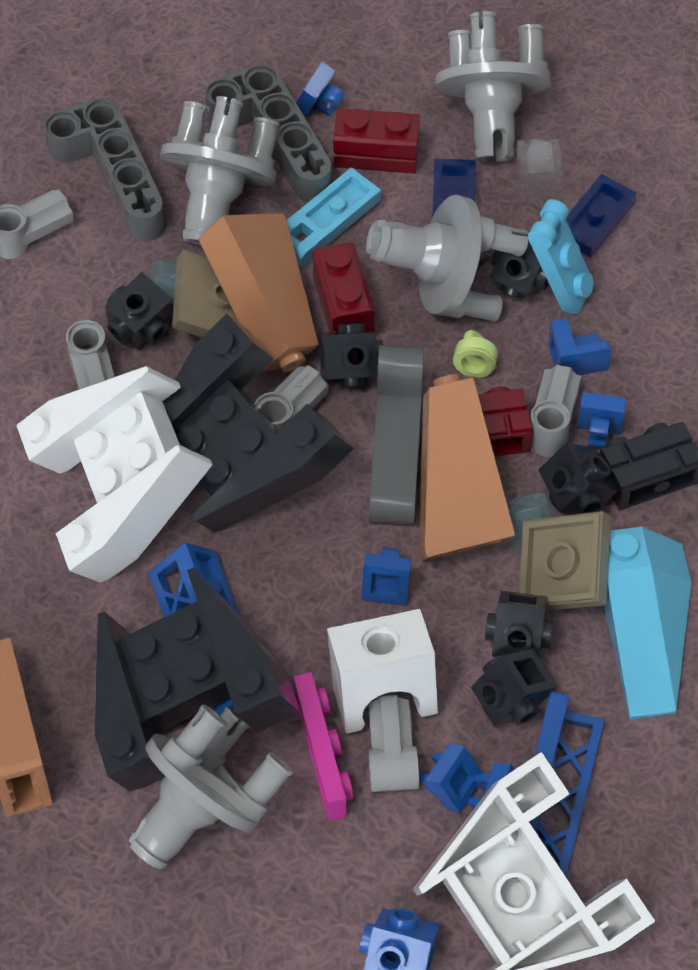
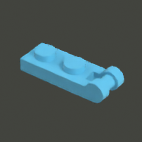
M352 167L287 220L299 268L303 269L313 261L312 251L316 250V248L326 247L381 201V189ZM304 233L308 237L300 242L296 237Z
M550 199L545 202L540 212L541 221L534 223L528 233V240L561 310L570 314H578L586 298L592 293L594 281L582 257L579 245L576 243L566 221L569 214L567 206L558 200Z

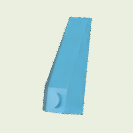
M644 527L610 531L606 605H603L629 720L676 714L692 585L682 543Z

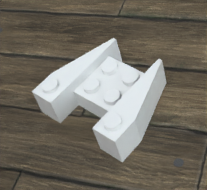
M147 366L51 399L16 425L29 461L57 473L67 472L82 462L97 504L58 531L56 536L69 571L97 582L109 580L139 558L212 466L210 459L179 444L162 402L181 388L179 382Z
M542 752L492 784L413 888V891L418 896L443 881L496 962L495 965L487 970H544L615 950L655 922L627 879L615 881L583 903L530 825L529 821L569 795V792Z

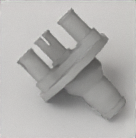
M483 11V17H480L479 12L470 14L471 32L469 30H455L448 33L450 67L436 74L435 87L442 94L465 98V105L473 114L474 143L476 148L474 154L476 160L485 162L487 157L494 156L495 140L496 162H507L513 160L515 149H513L515 140L514 113L520 106L523 96L536 94L550 87L551 73L548 70V62L544 61V26L540 24H525L517 28L519 33V62L510 61L501 56V50L496 49L497 13L491 11Z
M224 96L216 97V106L210 132L204 134L203 142L201 140L210 107L198 102L184 101L177 136L172 137L171 143L163 144L160 152L162 160L187 171L185 182L190 196L186 209L183 239L188 243L201 245L198 239L223 215H229L231 203L243 192L244 184L272 186L275 184L277 171L273 169L275 160L272 159V154L280 123L268 118L254 117L248 151L244 153L237 148L238 141L234 139L243 102L231 98L228 115H225L228 98Z
M452 195L442 202L433 215L431 222L423 227L400 222H386V220L375 221L368 232L366 253L371 254L370 259L377 263L382 261L388 265L411 269L418 276L420 298L424 308L429 313L458 319L465 315L496 322L502 311L501 296L470 290L479 260L483 262L490 261L492 255L485 253L486 251L494 252V250L511 253L515 256H522L528 245V236H526L528 231L524 228L496 224L492 218L480 216L479 209L471 198Z
M202 704L197 714L177 738L155 734L146 744L145 748L149 757L165 777L161 780L159 800L143 818L137 831L132 832L129 842L131 843L130 848L134 853L152 867L157 869L166 867L170 864L168 861L183 848L197 829L214 825L218 819L241 831L252 832L261 821L263 815L268 811L267 803L285 780L293 774V769L285 761L270 752L245 785L238 784L232 778L224 765L227 761L225 755L244 731L250 727L234 714V708L226 706L224 712L219 715L212 708Z

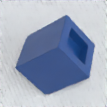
M567 318L550 321L548 346L554 366L571 367L572 371L577 375L609 370L611 357L609 342H601L600 336L596 333L573 337Z

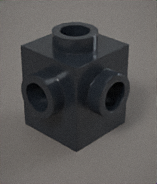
M529 240L526 251L522 256H515L514 254L497 250L494 251L491 259V265L494 266L490 278L501 283L500 290L506 294L523 299L525 295L538 294L541 289L546 290L550 285Z
M141 272L126 287L124 285L118 287L108 298L107 305H105L109 323L107 328L120 343L125 344L129 342L140 351L148 342L151 344L157 342L166 332L168 324L173 320V299Z
M364 323L338 324V332L319 333L321 377L325 380L341 379V386L367 385V377H377L379 345H384L383 340H376V332L364 330ZM357 348L356 358L348 361L347 354L349 350Z
M567 442L538 469L550 493L549 499L560 513L575 515L600 512L604 508L605 502L618 492L610 475L611 469L608 463L600 456L597 448Z
M500 591L497 614L488 613L485 631V641L493 642L492 657L528 649H534L539 657L540 648L550 649L553 621L544 620L547 596Z
M534 649L495 657L482 668L484 674L471 686L484 712L488 715L494 726L510 722L522 725L529 722L540 713L541 710L538 706L550 695L551 691L553 692L557 688V685Z

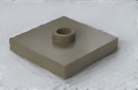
M183 249L178 255L176 263L172 328L203 337L226 313L238 321L208 258Z
M600 511L523 521L519 593L547 596L545 611L606 605L611 516Z

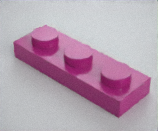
M312 672L293 676L294 695L301 712L299 715L327 820L346 817V801L353 799V791L348 772H339L335 758L342 757L336 729L327 730L324 716L330 715L325 688L316 689Z

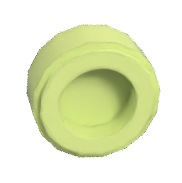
M468 330L464 338L455 347L453 364L463 375L478 378L487 377L496 368L498 351L495 345L489 340L484 339L480 333Z

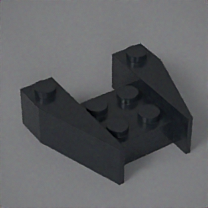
M227 313L194 345L175 378V381L179 382L181 388L162 401L179 444L211 460L212 466L199 481V484L210 495V498L191 517L194 521L213 532L224 530L321 481L354 449L335 426L309 404H306L279 431L242 390L274 358L247 328Z
M194 568L187 570L197 601L131 634H128V631L106 612L103 611L98 614L95 737L107 776L129 792L144 788L165 777L149 757L145 748L146 744L153 735L161 734V731L195 716L202 704L211 708L231 698L236 715L258 733L301 713L286 671L217 589Z

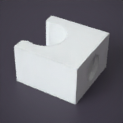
M420 609L327 628L332 685L346 734L362 730L365 725L362 716L365 707L376 697L389 692L402 691L411 693L421 717L438 714L435 652Z

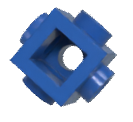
M383 908L375 924L366 923L359 952L367 954L364 970H430L440 924L421 919L415 912L408 909L394 908L389 910Z

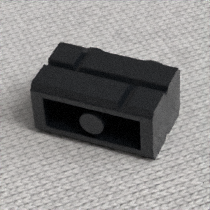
M682 421L670 426L666 423L655 424L647 429L643 435L629 440L626 437H617L610 440L604 448L600 449L599 454L608 463L611 469L610 475L618 489V492L612 498L619 511L698 484V447L696 443H693L692 436Z

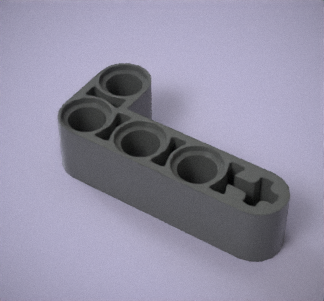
M262 64L254 65L215 79L208 84L205 90V101L207 107H210L207 114L210 125L213 119L217 96L228 98L225 115H228L231 98L243 102L237 127L253 122L254 117L268 118L280 123L272 155L300 200L308 203L332 183V164L328 155L278 72L273 67Z
M99 98L50 114L45 120L44 129L48 152L51 158L57 162L69 163L94 155L130 235L136 240L143 242L159 238L165 229L162 197L116 102L106 98Z
M379 345L369 522L414 524L424 347Z

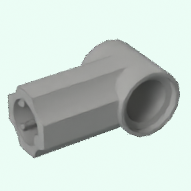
M53 189L21 206L14 204L0 206V257L5 259L20 257L29 248V243L73 222V212L68 205L66 197L59 189Z
M81 320L70 326L66 333L69 362L73 368L78 390L114 378L106 346L105 332L102 326L91 320ZM85 346H93V347H94V348H91V349H89V350L80 349V348L85 347Z
M298 366L274 392L261 395L254 404L279 431L306 404L314 408L328 394V384L323 380L320 372L311 366Z
M555 365L551 369H544L536 404L531 411V449L544 457H552L568 442L569 429L581 384V376L574 373L571 367Z
M397 695L380 696L377 700L369 702L371 749H368L371 792L418 790L417 747L412 746V722L409 700L399 698Z

